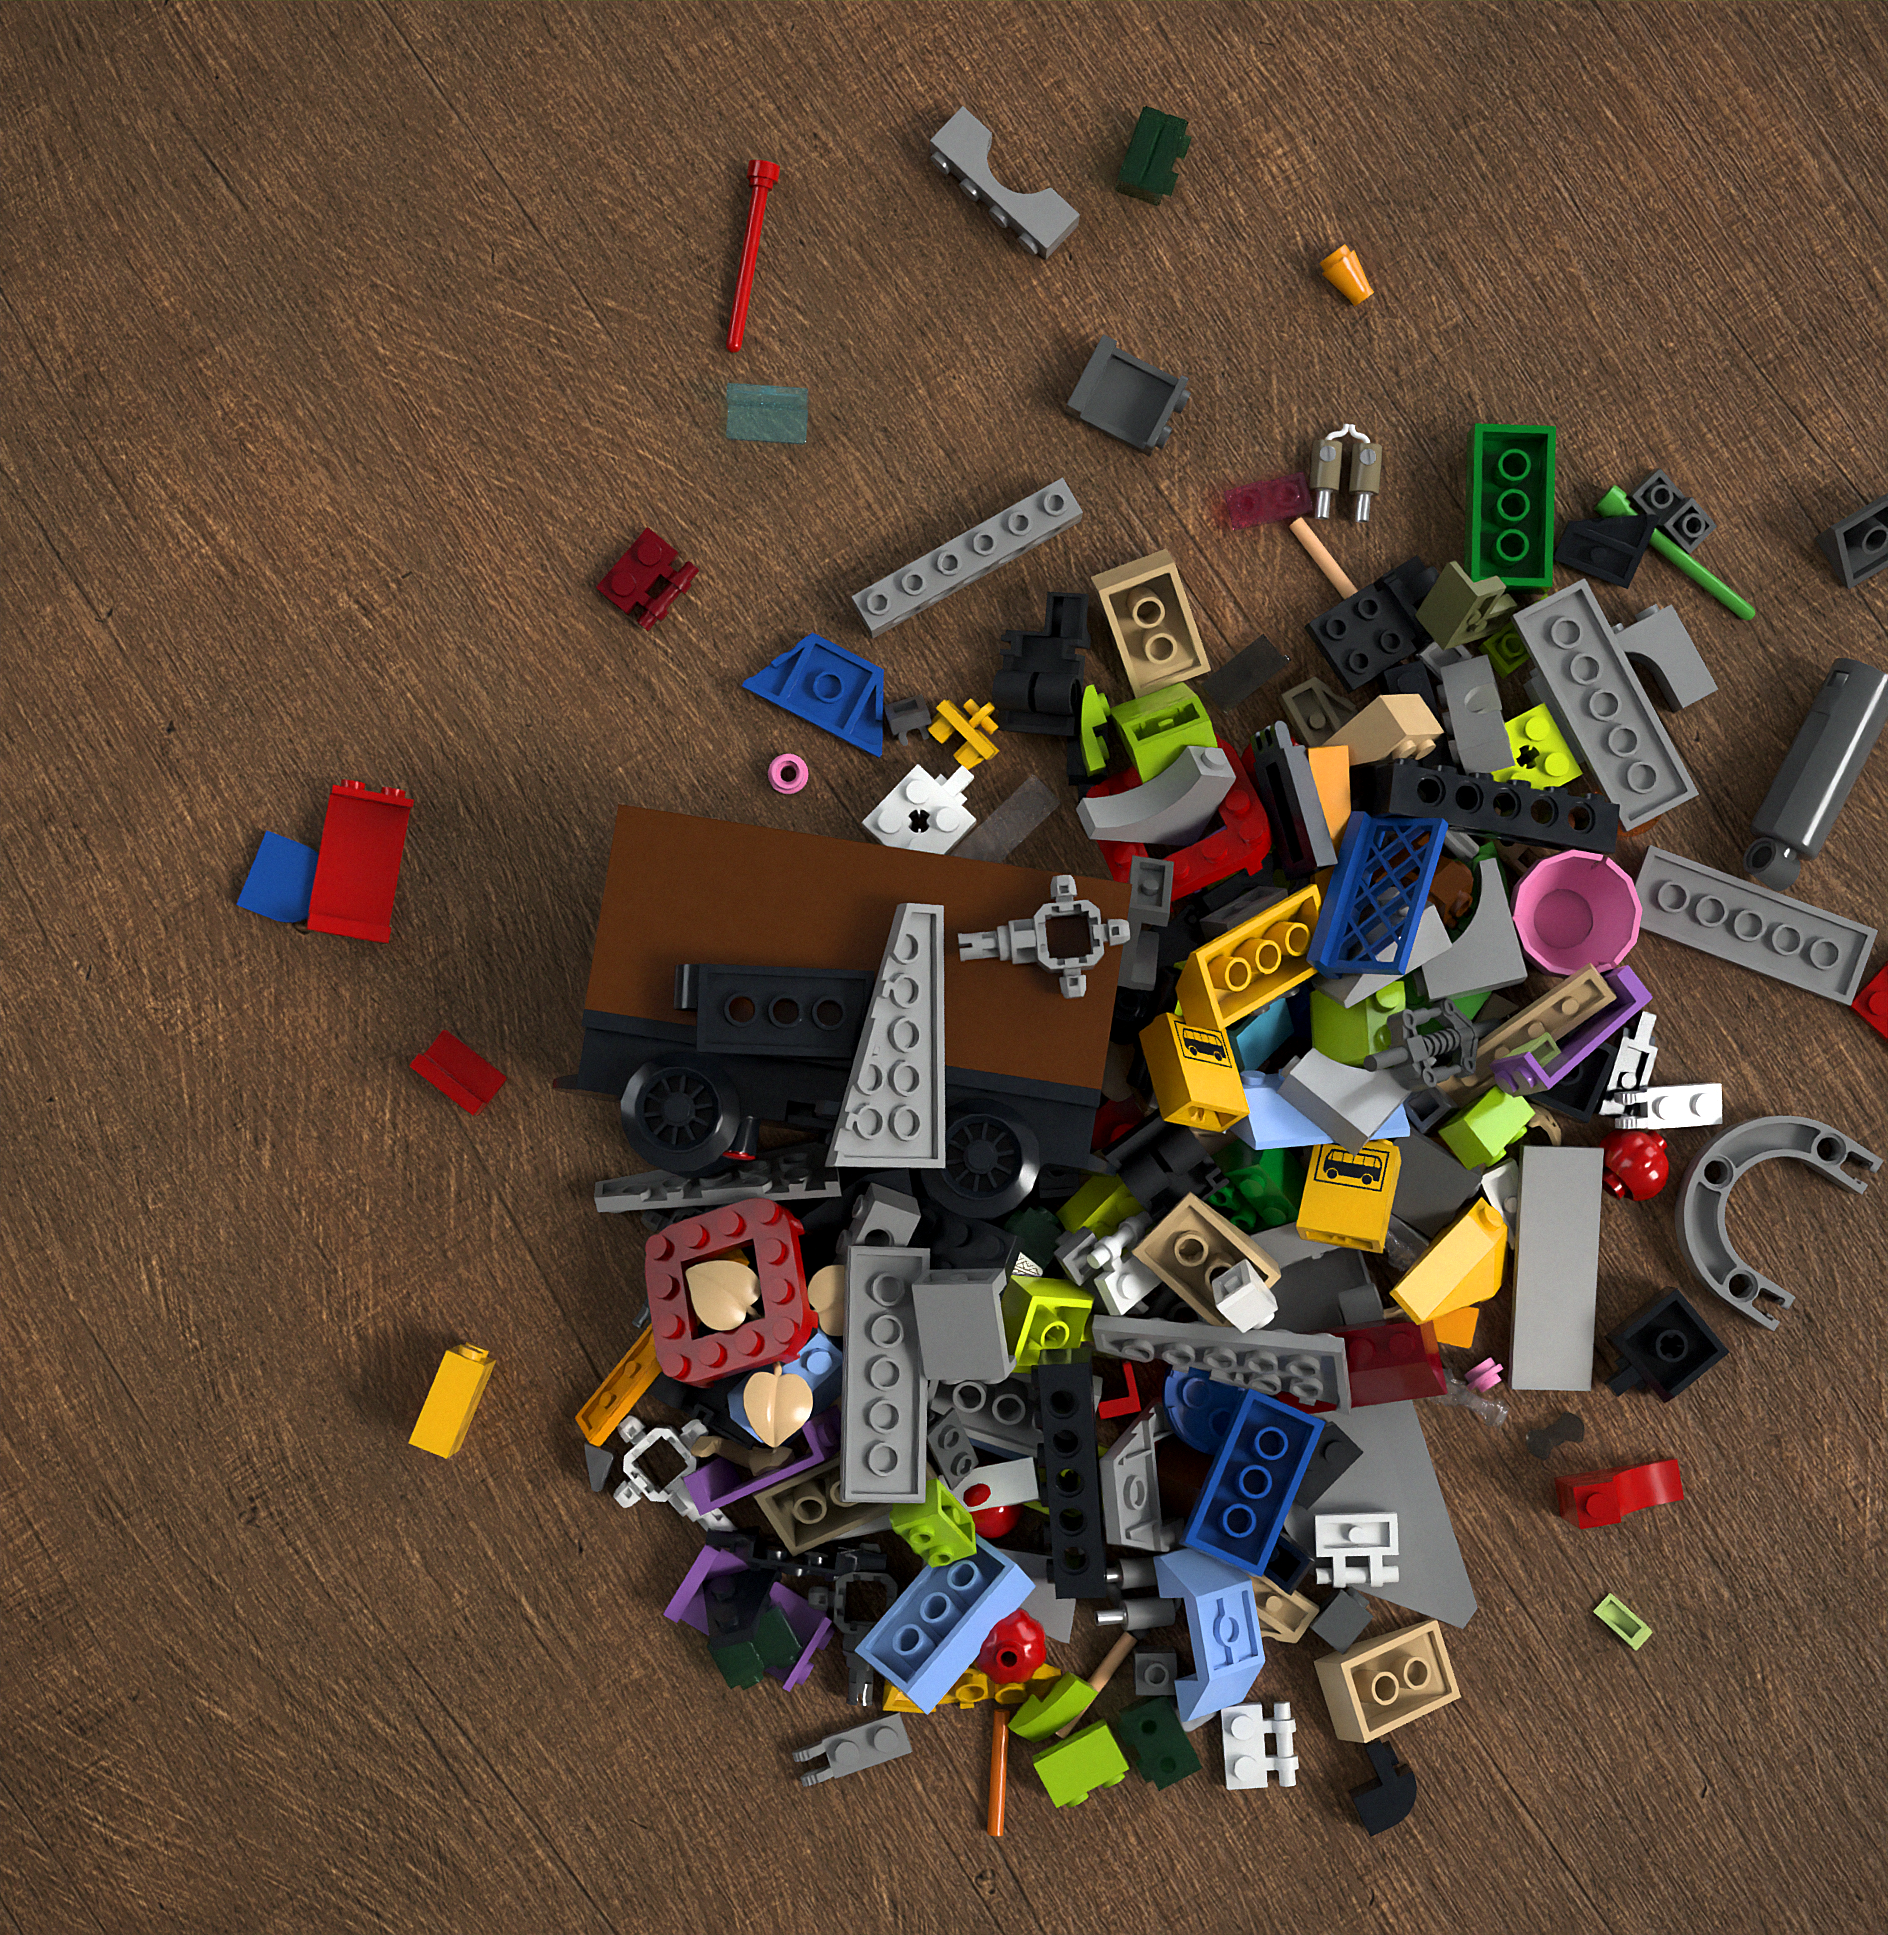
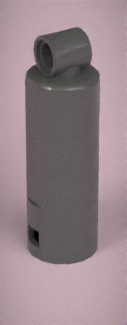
M1837 658L1834 660L1749 826L1751 834L1757 840L1749 845L1745 851L1743 867L1745 871L1772 890L1782 891L1796 881L1801 870L1799 860L1812 861L1818 857L1888 720V675L1849 658Z

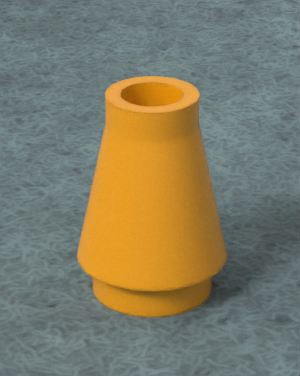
M1346 244L1319 263L1324 270L1322 275L1344 294L1354 307L1374 293L1369 286L1355 250L1350 251Z

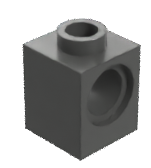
M1352 1586L1347 1591L1342 1588H1334L1320 1604V1611L1309 1627L1343 1655L1374 1617L1366 1609L1370 1601Z
M1173 1645L1134 1646L1132 1648L1135 1694L1176 1695L1174 1680H1177V1655Z

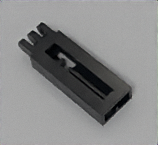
M1277 721L1271 724V726H1267L1261 731L1252 734L1250 742L1256 760L1253 765L1286 881L1308 878L1338 864L1305 745H1292L1288 727L1283 721Z

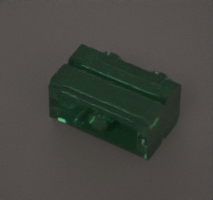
M1143 106L1119 172L1115 190L1118 193L1139 198V200L1155 206H1160L1163 195L1171 197L1179 176L1178 173L1173 172L1176 159L1185 160L1192 140V136L1186 135L1189 122L1171 114L1167 115L1160 110Z

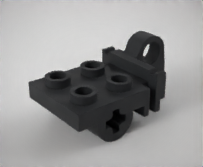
M1417 555L1394 570L1391 569L1383 574L1373 584H1369L1304 627L1348 694L1376 679L1383 671L1392 668L1395 664L1406 659L1433 640L1432 636L1416 618L1417 609L1414 605L1426 598L1440 574L1434 566L1426 569Z
M1047 591L1044 632L1006 630L1005 635H1001V641L1011 643V649H1000V655H1003L1002 670L997 671L993 681V704L999 710L997 724L999 728L997 730L1078 737L1085 656L1075 654V649H1090L1091 635L1087 630L1088 594Z
M1159 1108L1101 1150L1108 1162L1117 1168L1119 1177L1156 1224L1189 1191L1200 1200L1205 1201L1229 1183L1228 1179L1189 1127L1163 1121Z
M701 1324L698 1326L699 1338L715 1333ZM753 1369L713 1381L714 1387L698 1388L666 1376L661 1371L646 1389V1392L656 1399L684 1411L693 1419L701 1420L703 1415L707 1413L701 1424L711 1427L747 1450H752L757 1441L755 1437L731 1419L727 1394Z

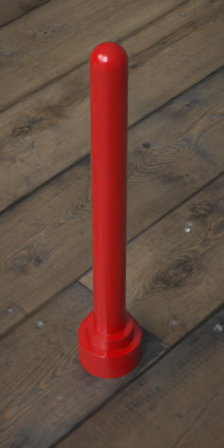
M750 160L746 178L750 180L749 187L752 188L726 339V348L731 353L738 352L742 346L768 192L772 191L773 185L778 184L780 166L764 160Z

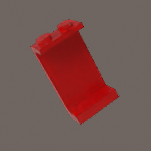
M341 779L340 786L333 784L330 788L305 930L388 944L391 933L389 925L409 813L410 809L413 808L414 799L405 798L406 791L382 787L381 793L366 791L365 783Z

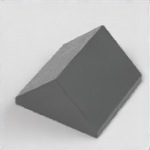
M1888 493L1832 525L1815 537L1842 584L1848 590L1888 567Z

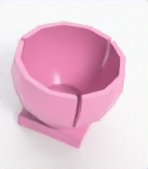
M1567 849L1536 860L1514 885L1509 909L1522 956L1544 975L1567 979L1589 962L1602 975L1615 969L1636 944L1643 909L1632 878L1609 857L1602 859V854Z

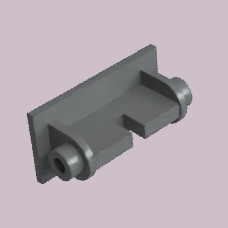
M951 1407L944 1415L932 1409H927L926 1441L936 1460L938 1470L942 1472L949 1489L953 1491L978 1465L979 1460L955 1408Z

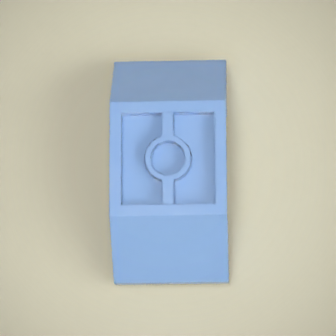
M1188 1547L1154 1556L1160 1598H1184L1196 1673L1174 1680L1181 1722H1188L1242 1702L1265 1663L1252 1580L1246 1573Z

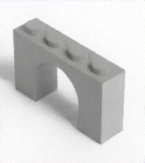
M1655 604L1635 615L1638 622L1624 629L1622 623L1611 627L1626 657L1642 664L1653 675L1673 713L1718 690L1672 604L1661 610ZM1537 668L1529 672L1532 679L1526 682L1523 688L1534 708L1545 702L1579 765L1585 759Z

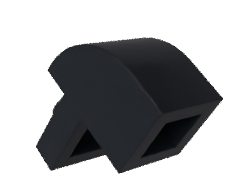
M1379 1737L1367 1743H1362L1377 1777L1348 1790L1370 1837L1400 1823L1411 1811L1417 1793L1416 1779L1412 1769L1407 1763L1394 1769L1393 1766L1399 1764L1398 1758L1389 1740L1382 1743Z

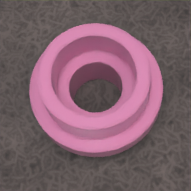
M783 754L776 757L770 764L768 778L776 791L782 794H794L806 785L808 768L800 757L794 754ZM787 767L793 768L796 771L795 779L790 782H786L781 778L782 770Z
M1490 1357L1464 1375L1469 1382L1466 1387L1469 1391L1477 1387L1480 1393H1483L1501 1381L1497 1373L1504 1368L1501 1364L1496 1365Z

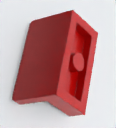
M443 1030L424 1054L418 1053L409 1065L472 1116H479L507 1081L506 1075L448 1030Z
M1118 1358L1125 1390L1101 1395L1096 1410L1101 1420L1141 1411L1132 1365L1128 1358Z

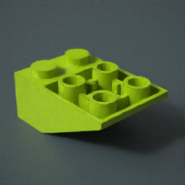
M1179 682L1110 708V718L1143 784L1169 768L1187 746L1218 748L1212 723L1198 695L1184 682Z

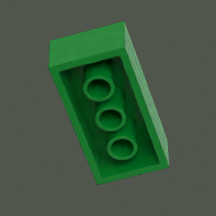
M1475 423L1467 433L1464 572L1473 583L1498 576L1507 587L1503 594L1544 595L1552 588L1556 426Z

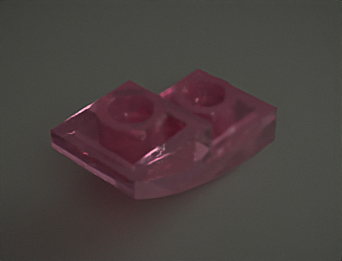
M1303 471L1267 482L1260 480L1223 491L1234 531L1270 524L1315 511Z

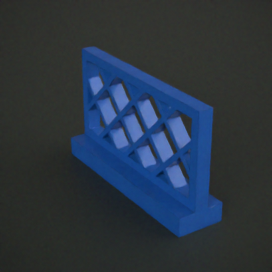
M1351 811L1337 857L1338 864L1335 865L1306 961L1327 979H1341L1343 973L1404 975L1449 824L1443 818H1372L1365 811ZM1385 831H1396L1399 837L1381 851L1380 848ZM1424 831H1432L1429 842L1416 851L1411 842ZM1406 847L1411 856L1395 869H1392L1388 860ZM1383 865L1388 874L1370 888L1369 885L1373 872ZM1418 865L1420 868L1418 879L1405 889L1400 879ZM1395 884L1400 893L1382 907L1377 897ZM1372 903L1377 912L1358 925L1362 909ZM1407 903L1409 910L1406 918L1393 926L1388 917ZM1383 922L1388 932L1370 945L1365 935ZM1360 940L1365 950L1353 960H1347L1351 946ZM1395 941L1398 947L1393 962H1381L1377 955Z

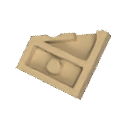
M1264 1574L1262 1577L1248 1575L1252 1580L1261 1638L1270 1636L1277 1641L1297 1643L1320 1611L1319 1606L1296 1590L1291 1596L1288 1595Z

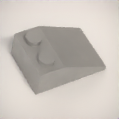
M1390 887L1378 896L1377 900L1383 907L1400 892L1396 887ZM1427 900L1405 974L1453 947L1435 905ZM1372 903L1362 909L1358 925L1377 912ZM1407 903L1388 917L1393 926L1406 918L1409 910ZM1382 922L1365 936L1370 945L1387 933L1388 929ZM1360 940L1351 946L1347 960H1353L1365 950ZM1395 941L1377 955L1381 962H1393L1398 947ZM1318 972L1313 977L1314 979L1311 980V983L1316 990L1348 1009L1404 975L1343 973L1341 979H1327Z

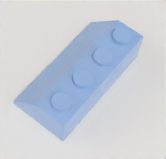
M1284 1068L1279 1069L1276 1074H1265L1254 1070L1240 1073V1080L1250 1114L1228 1129L1253 1149L1262 1150L1337 1143L1276 1093L1285 1080L1280 1075ZM1403 1104L1397 1108L1370 1140L1410 1136V1126Z
M975 1533L977 1554L953 1561L946 1566L932 1568L927 1564L854 1650L927 1715L980 1654L981 1645L993 1626L999 1620L1016 1611L1036 1587L1015 1562L977 1533Z

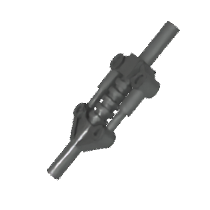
M1448 998L1435 1001L1430 1009L1419 1008L1413 1011L1405 1009L1391 1014L1387 1018V1026L1391 1031V1045L1388 1046L1389 1049L1366 1056L1364 1067L1367 1071L1374 1072L1395 1065L1396 1069L1400 1068L1406 1076L1408 1086L1414 1093L1433 1088L1437 1083L1447 1081L1452 1075L1456 1078H1465L1474 1074L1476 1070L1478 1039L1486 1037L1500 1027L1501 1023L1497 1018H1490L1472 1024L1456 1007L1454 1002ZM1430 1018L1439 1021L1444 1027L1443 1030L1423 1036L1418 1035L1416 1030L1417 1025L1427 1023ZM1448 1051L1453 1052L1452 1062L1449 1067L1439 1066L1432 1069L1429 1067L1426 1059Z

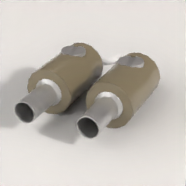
M1343 424L1341 431L1328 434L1325 440H1315L1312 442L1309 491L1317 493L1315 518L1329 519L1330 495L1339 492L1343 445L1341 442L1332 439L1344 436L1349 429L1354 438L1361 439L1364 442L1352 445L1349 494L1357 496L1355 521L1367 523L1369 522L1370 499L1373 496L1379 495L1383 447L1379 444L1370 443L1366 435L1356 432L1355 425Z

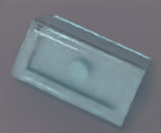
M727 383L728 418L726 435L729 440L800 445L806 443L809 411L808 388Z

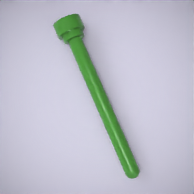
M1615 484L1611 486L1594 507V510L1602 517L1639 515L1629 507L1631 502L1625 498L1627 494ZM1655 528L1649 541L1652 547L1742 620L1748 621L1755 616V609Z

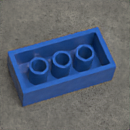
M1251 1388L1243 1390L1179 1540V1544L1250 1576L1262 1577L1323 1430L1325 1421Z

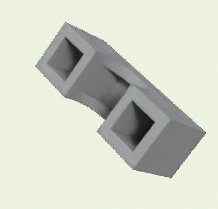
M1488 654L1441 667L1443 684L1436 687L1442 708H1449V711L1442 713L1448 736H1455L1454 740L1448 741L1454 765L1462 763L1466 776L1473 772L1490 773L1515 766L1509 736L1500 711L1502 710L1498 687Z

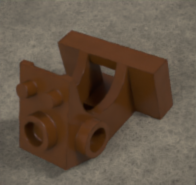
M1424 831L1411 842L1416 851L1429 842L1431 831ZM1404 847L1390 858L1388 862L1392 869H1395L1410 857L1411 854ZM1440 855L1427 901L1435 905L1445 930L1449 928L1455 930L1459 925L1457 920L1463 915L1468 918L1473 912L1470 905L1473 901L1471 894L1474 878L1465 864L1457 860L1452 861ZM1383 865L1373 872L1369 885L1370 888L1388 874ZM1418 865L1400 879L1405 889L1418 879L1420 872Z

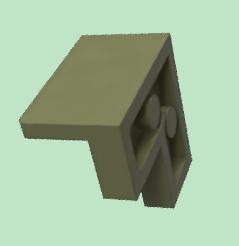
M1452 561L1446 564L1415 616L1444 651L1500 632L1517 607V603L1509 594L1502 595L1507 587L1498 576L1473 583L1456 561Z

